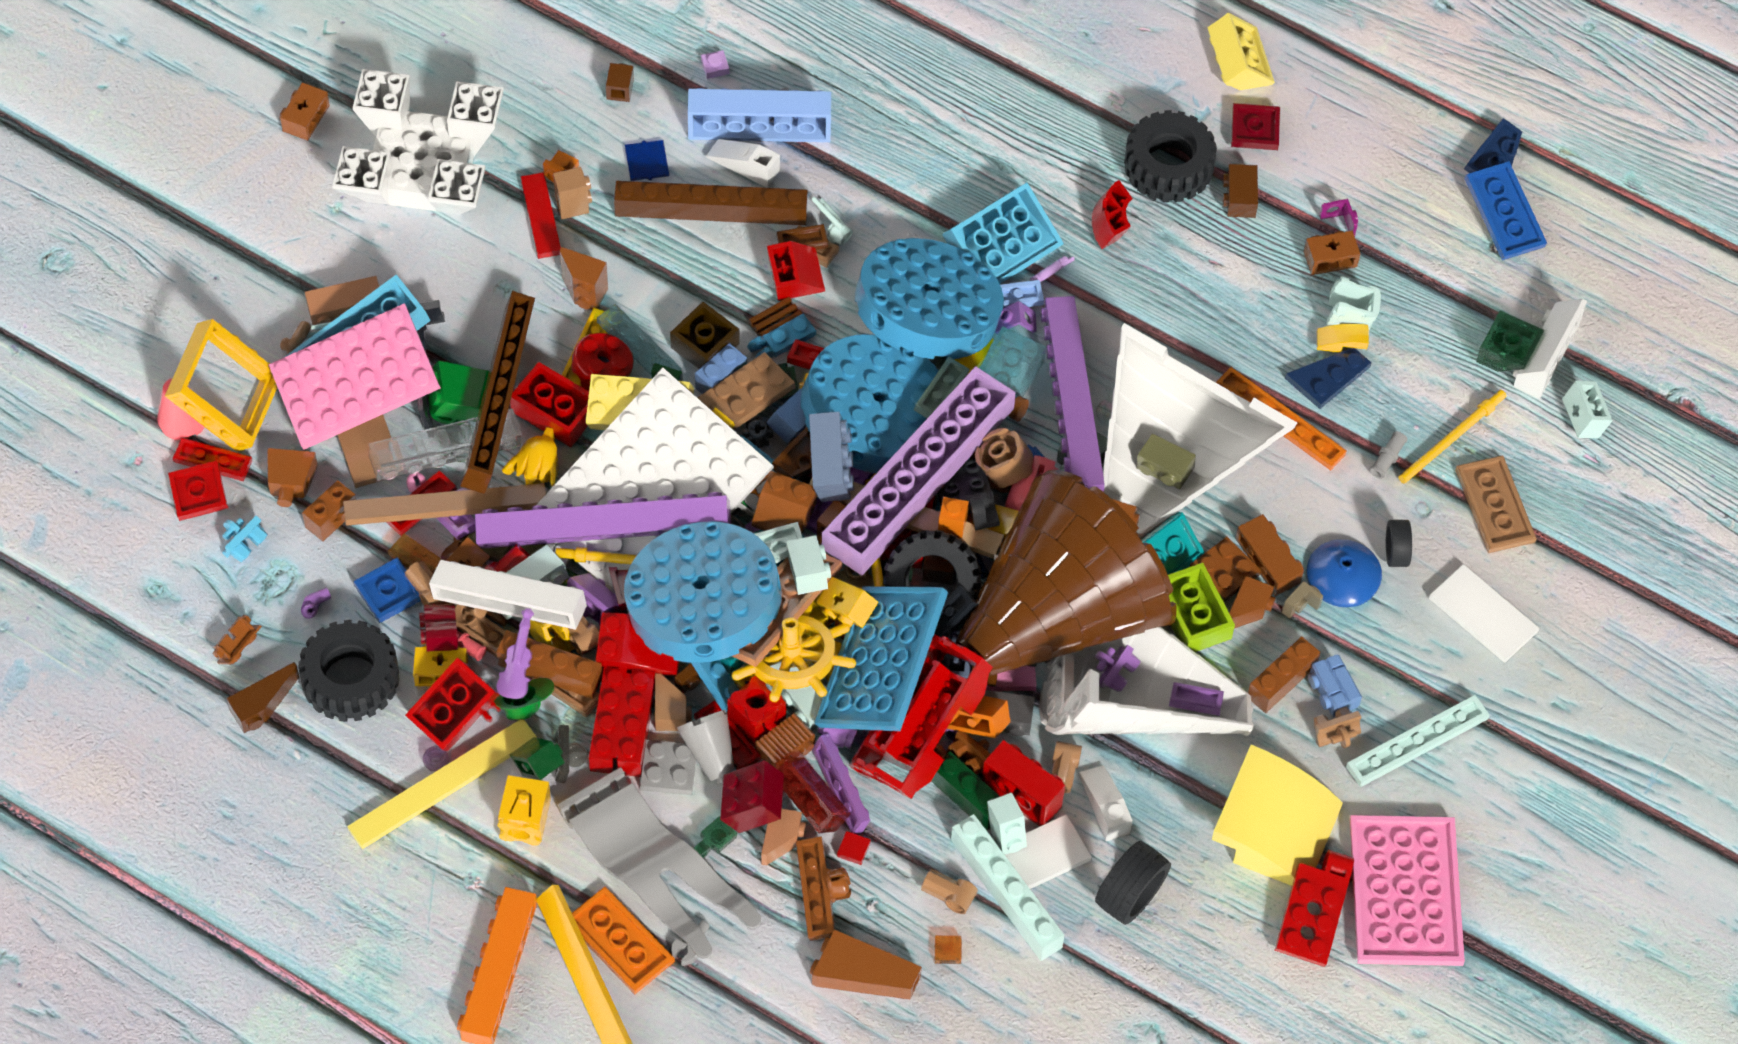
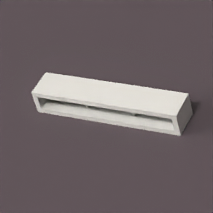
M440 560L429 583L433 599L519 618H523L522 610L531 608L534 613L531 620L575 630L587 607L584 591L576 587H566L552 582L533 580L525 576L519 577L502 571L486 570L478 566L472 567L455 561Z

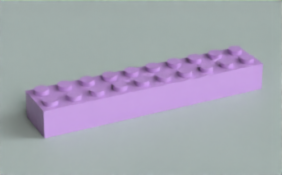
M975 366L822 532V545H824L825 551L860 575H863L970 458L977 447H980L984 442L982 439L988 433L994 431L1014 409L1016 392Z

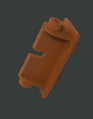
M247 615L238 617L228 629L234 637L231 639L228 634H224L213 647L214 651L212 654L219 659L217 663L231 665L237 662L242 655L243 649L256 639V633L262 626L251 625V619Z

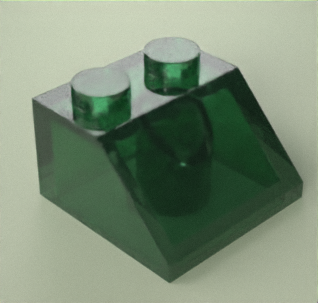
M1499 311L1480 346L1476 362L1497 372L1525 369L1545 330L1503 311Z

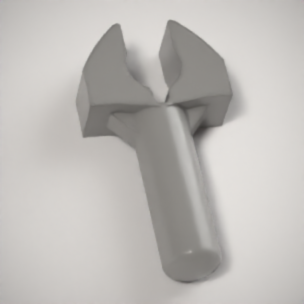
M703 920L698 924V927L704 934L710 927ZM676 938L672 944V956L676 958L680 951L687 949V955L681 960V966L694 963L698 956L685 941H680Z

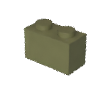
M1152 434L1138 453L1137 469L1145 475L1161 480L1167 486H1173L1180 490L1195 468L1196 455Z

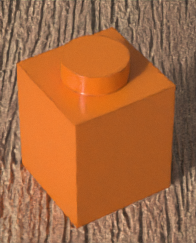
M944 497L939 516L938 530L949 534L952 533L958 536L957 538H963L969 501Z

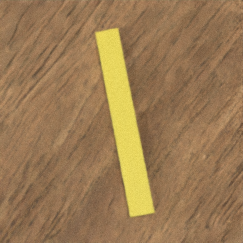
M518 720L348 825L349 832L359 846L364 849L509 759L512 752L533 737L537 738V736L525 720Z

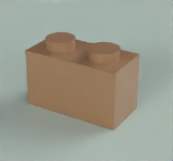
M578 167L553 173L555 201L561 220L589 213V203H592L591 183L589 176H584L582 168Z

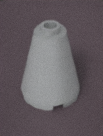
M725 710L677 727L679 734L710 781L716 780L717 784L723 783L724 774L735 771L728 716Z

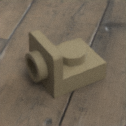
M1303 581L1286 599L1282 613L1291 618L1295 612H1302L1307 604L1318 610L1321 606L1323 595L1315 586Z

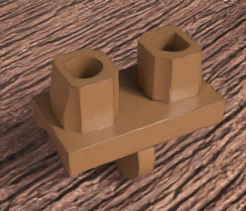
M1343 707L1335 712L1334 719L1329 720L1325 715L1315 717L1314 729L1316 731L1318 747L1339 742L1343 748L1349 747L1351 744L1350 738L1356 737L1357 734L1361 733L1360 713L1358 711L1351 712L1348 707Z

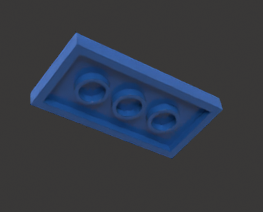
M1509 161L1466 174L1464 178L1502 261L1546 247L1547 241Z

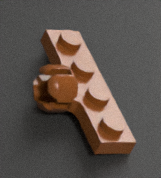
M822 836L796 841L808 938L810 941L831 937L835 930L832 905L837 900L848 899L851 896L849 875L843 867L836 869L827 868Z

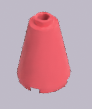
M171 378L163 385L157 416L158 425L166 436L174 440H181V438L189 439V436L200 434L205 427L165 397L172 381Z

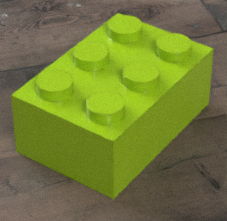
M1204 563L1169 574L1168 576L1173 587V592L1169 595L1170 602L1176 603L1177 607L1176 620L1171 625L1176 637L1194 652L1231 640L1235 623Z

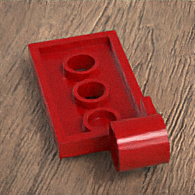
M1328 850L1321 869L1303 863L1298 864L1274 951L1322 967L1327 965L1354 865L1353 857ZM1314 902L1318 904L1320 914H1310L1307 909L1308 903ZM1301 928H1311L1314 934L1313 939H1304L1300 932Z

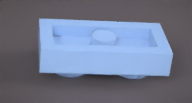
M1040 280L1000 285L1004 297L1003 308L1017 301H1020L1027 307L1044 305Z

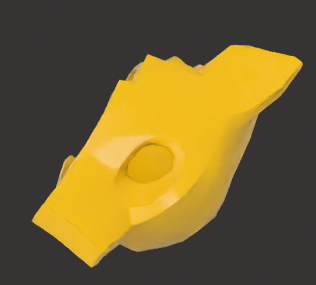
M547 427L542 436L529 438L522 445L519 452L506 463L502 472L506 475H511L516 470V476L524 474L526 485L549 481L551 482V487H553L559 471L557 446L554 442L553 429Z

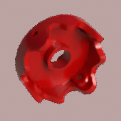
M606 333L589 334L577 343L572 354L571 370L578 375L582 388L589 391L591 374L630 377L634 365L633 354L626 343L618 337ZM604 356L609 362L604 363L598 357Z

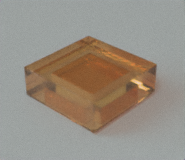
M935 935V964H961L962 936Z

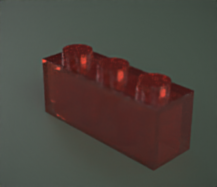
M804 757L787 758L778 769L784 774L783 791L819 834L836 832L851 815Z

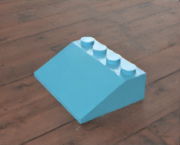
M1028 183L1017 187L942 234L947 244L975 255L977 259L992 271L999 284L1064 244Z

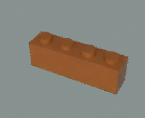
M506 631L496 651L498 666L506 668L507 650L510 646L516 645L517 633ZM527 638L526 647L531 650L532 658L530 660V667L526 669V676L535 679L548 678L553 681L554 686L593 699L602 681L601 663Z

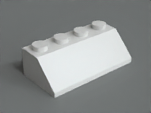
M1578 299L1556 302L1552 311L1547 309L1542 320L1545 323L1544 326L1536 329L1532 338L1535 341L1533 346L1528 345L1522 358L1525 361L1523 364L1518 363L1512 375L1516 377L1514 388L1536 398H1541L1579 328L1587 304L1586 300Z

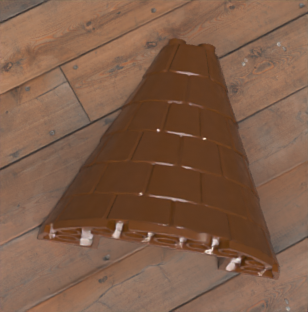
M1048 470L1043 475L1040 474L1031 483L1012 528L1004 540L998 557L994 560L985 584L981 587L976 599L978 605L967 616L955 642L986 660L993 667L989 673V676L1022 666L1051 660L1054 657L1083 651L1085 647L1145 633V630L1172 625L1176 620L1177 611L1176 603L1170 602L1169 595L1173 592V587L1166 569L1151 543H1142L1136 532L1139 527L1115 501L1096 486L1090 489L1085 487L1082 478L1075 474L1062 470Z

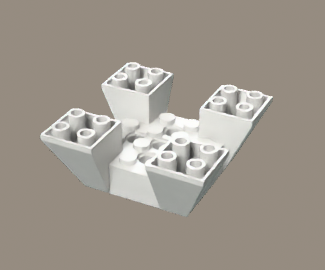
M362 69L353 110L374 134L376 140L373 150L342 147L332 185L333 189L366 202L453 214H463L476 208L485 165L473 164L476 153L495 129L504 88L456 81L448 116L409 111L410 75Z

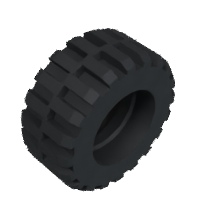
M1165 110L1161 114L1158 111L1152 113L1150 118L1145 116L1140 119L1139 124H1135L1128 135L1124 158L1125 173L1129 177L1132 186H1138L1137 191L1143 195L1148 194L1150 199L1156 200L1158 198L1166 203H1169L1170 200H1175V203L1182 202L1186 197L1189 200L1196 197V192L1199 194L1204 191L1206 185L1212 179L1217 152L1214 136L1210 130L1207 131L1208 127L1202 121L1199 123L1197 121L1198 118L1193 115L1189 117L1185 115V112L1181 111L1172 113V110ZM1160 148H1175L1184 152L1190 160L1181 165H1166L1154 159L1150 153Z
M926 530L907 537L892 551L885 565L883 585L885 587H910L909 573L913 564L924 556L937 555L949 561L956 572L957 581L954 591L961 585L967 589L976 601L982 583L981 567L978 564L976 554L971 551L965 541L957 538L958 536L941 530Z
M344 620L342 624H337V622L330 623L329 628L324 629L322 627L317 630L316 637L310 636L306 641L307 647L301 650V660L299 661L298 669L305 697L309 703H312L313 708L318 713L324 711L325 717L334 719L336 716L339 718V721L347 722L348 718L360 721L362 716L368 715L370 718L376 715L378 708L383 710L388 705L387 699H393L396 694L395 688L399 685V667L394 645L390 643V638L385 633L380 634V628L374 625L367 627V622L359 620L358 623H352V620ZM347 657L362 658L373 665L368 676L354 684H338L325 676L332 664Z

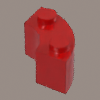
M1120 180L1116 181L1104 193L1092 212V229L1095 240L1101 249L1118 241L1131 227L1127 220L1126 208L1133 198Z

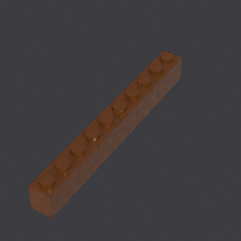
M512 291L504 309L460 487L485 494L493 475L535 302L534 297Z

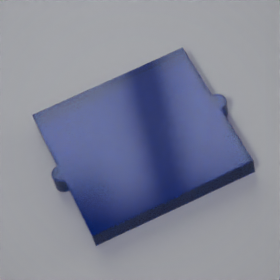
M643 140L642 143L625 145L630 181L644 179L651 181L652 178L669 176L663 140L650 142Z

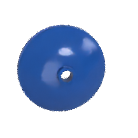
M1336 539L1328 541L1314 550L1308 560L1306 576L1309 585L1315 586L1323 595V601L1338 607H1355L1366 603L1377 593L1382 580V569L1375 554L1363 544L1347 539ZM1342 563H1348L1350 566L1346 567Z

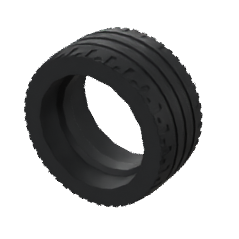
M1137 841L1112 867L1096 894L1095 902L1117 921L1125 925L1129 924L1145 909L1158 892L1169 873L1171 863L1148 844Z

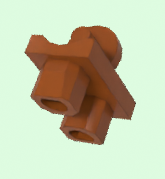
M958 731L954 741L949 745L946 754L951 751L958 759L965 762V765L970 770L982 777L984 761L991 754L987 751L990 743L986 739L977 742L966 732Z

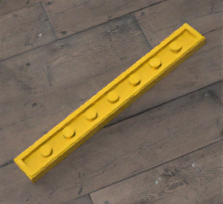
M551 885L537 898V903L602 1044H633L559 885Z

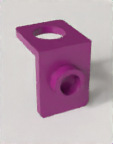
M1348 199L1323 203L1321 205L1319 215L1321 220L1343 216L1348 231L1353 230L1354 236L1356 235L1358 215L1356 210H1352ZM1332 207H1338V209L1333 212H1326L1328 209Z

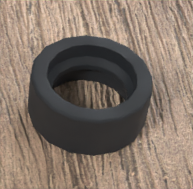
M1389 520L1387 522L1385 548L1389 567L1410 566L1412 558V529L1409 520Z

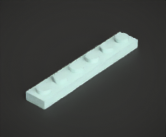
M1476 695L1349 761L1346 768L1357 784L1362 787L1488 720L1490 714Z

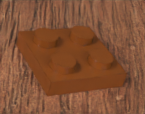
M1225 537L1190 564V567L1204 563L1223 602L1240 590L1246 576L1255 579L1261 573V569L1228 537Z

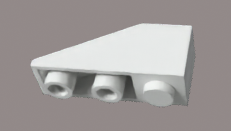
M718 139L706 155V158L767 188L780 171V155L759 144Z

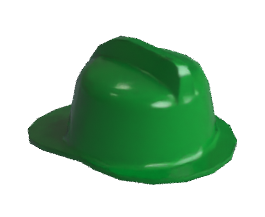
M548 678L533 679L528 682V691L523 698L511 699L499 695L494 700V703L499 708L504 709L508 720H524L532 717L540 708L541 701L551 695L554 691V683Z

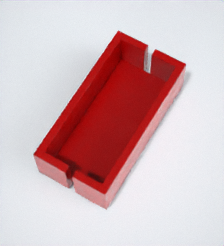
M604 666L589 753L591 772L612 773L614 771L613 758H617L618 769L621 767L625 776H642L645 745L648 738L655 695V672L632 669L630 674L627 673V668Z

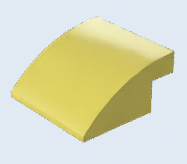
M1250 745L1216 824L1212 840L1236 849L1233 863L1292 886L1299 863L1317 868L1343 803L1328 788L1300 768L1268 751Z

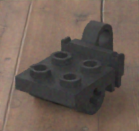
M976 459L967 460L938 492L940 504L942 506L944 497L969 501L968 513H971L975 531L1000 526L994 495L991 491L988 477L977 464Z

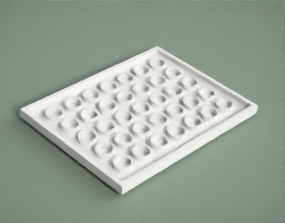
M662 368L536 506L544 505L551 509L557 508L558 504L568 503L572 504L573 507L582 506L584 502H597L598 505H604L609 500H622L623 503H631L632 499L647 498L648 501H658L657 498L660 496H672L673 499H683V495L686 494L708 497V493L721 492L723 496L726 495L729 498L730 512L732 513L774 467L669 372ZM658 536L563 542L557 544L561 548L568 549L584 547L589 551L638 555L648 543ZM578 562L593 577L602 579L606 583L605 586L614 594L615 590L608 567H617L618 570H629L630 567L629 564Z

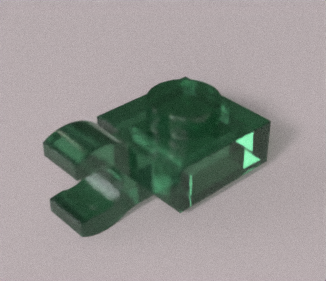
M719 816L701 831L700 837L703 840L693 849L703 859L712 849L719 854L737 838L738 833L721 821Z

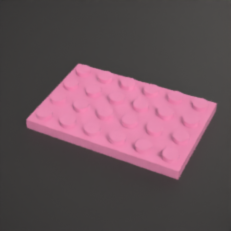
M405 303L269 364L303 449H307L441 388Z
M1351 815L1350 838L1351 856L1354 858L1352 875L1357 964L1463 966L1465 959L1455 817Z

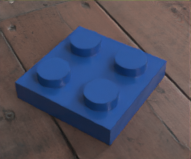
M398 557L353 581L355 588L379 624L421 601L419 593L406 578V569Z

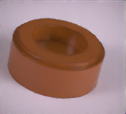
M1022 396L1016 397L1014 409L1009 414V418L1017 422L1021 421L1027 412L1029 400Z

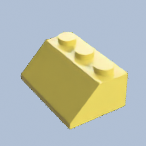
M1228 12L1207 27L1210 34V43L1216 53L1215 59L1222 72L1221 78L1227 86H1232L1238 90L1269 86L1275 83L1256 26Z

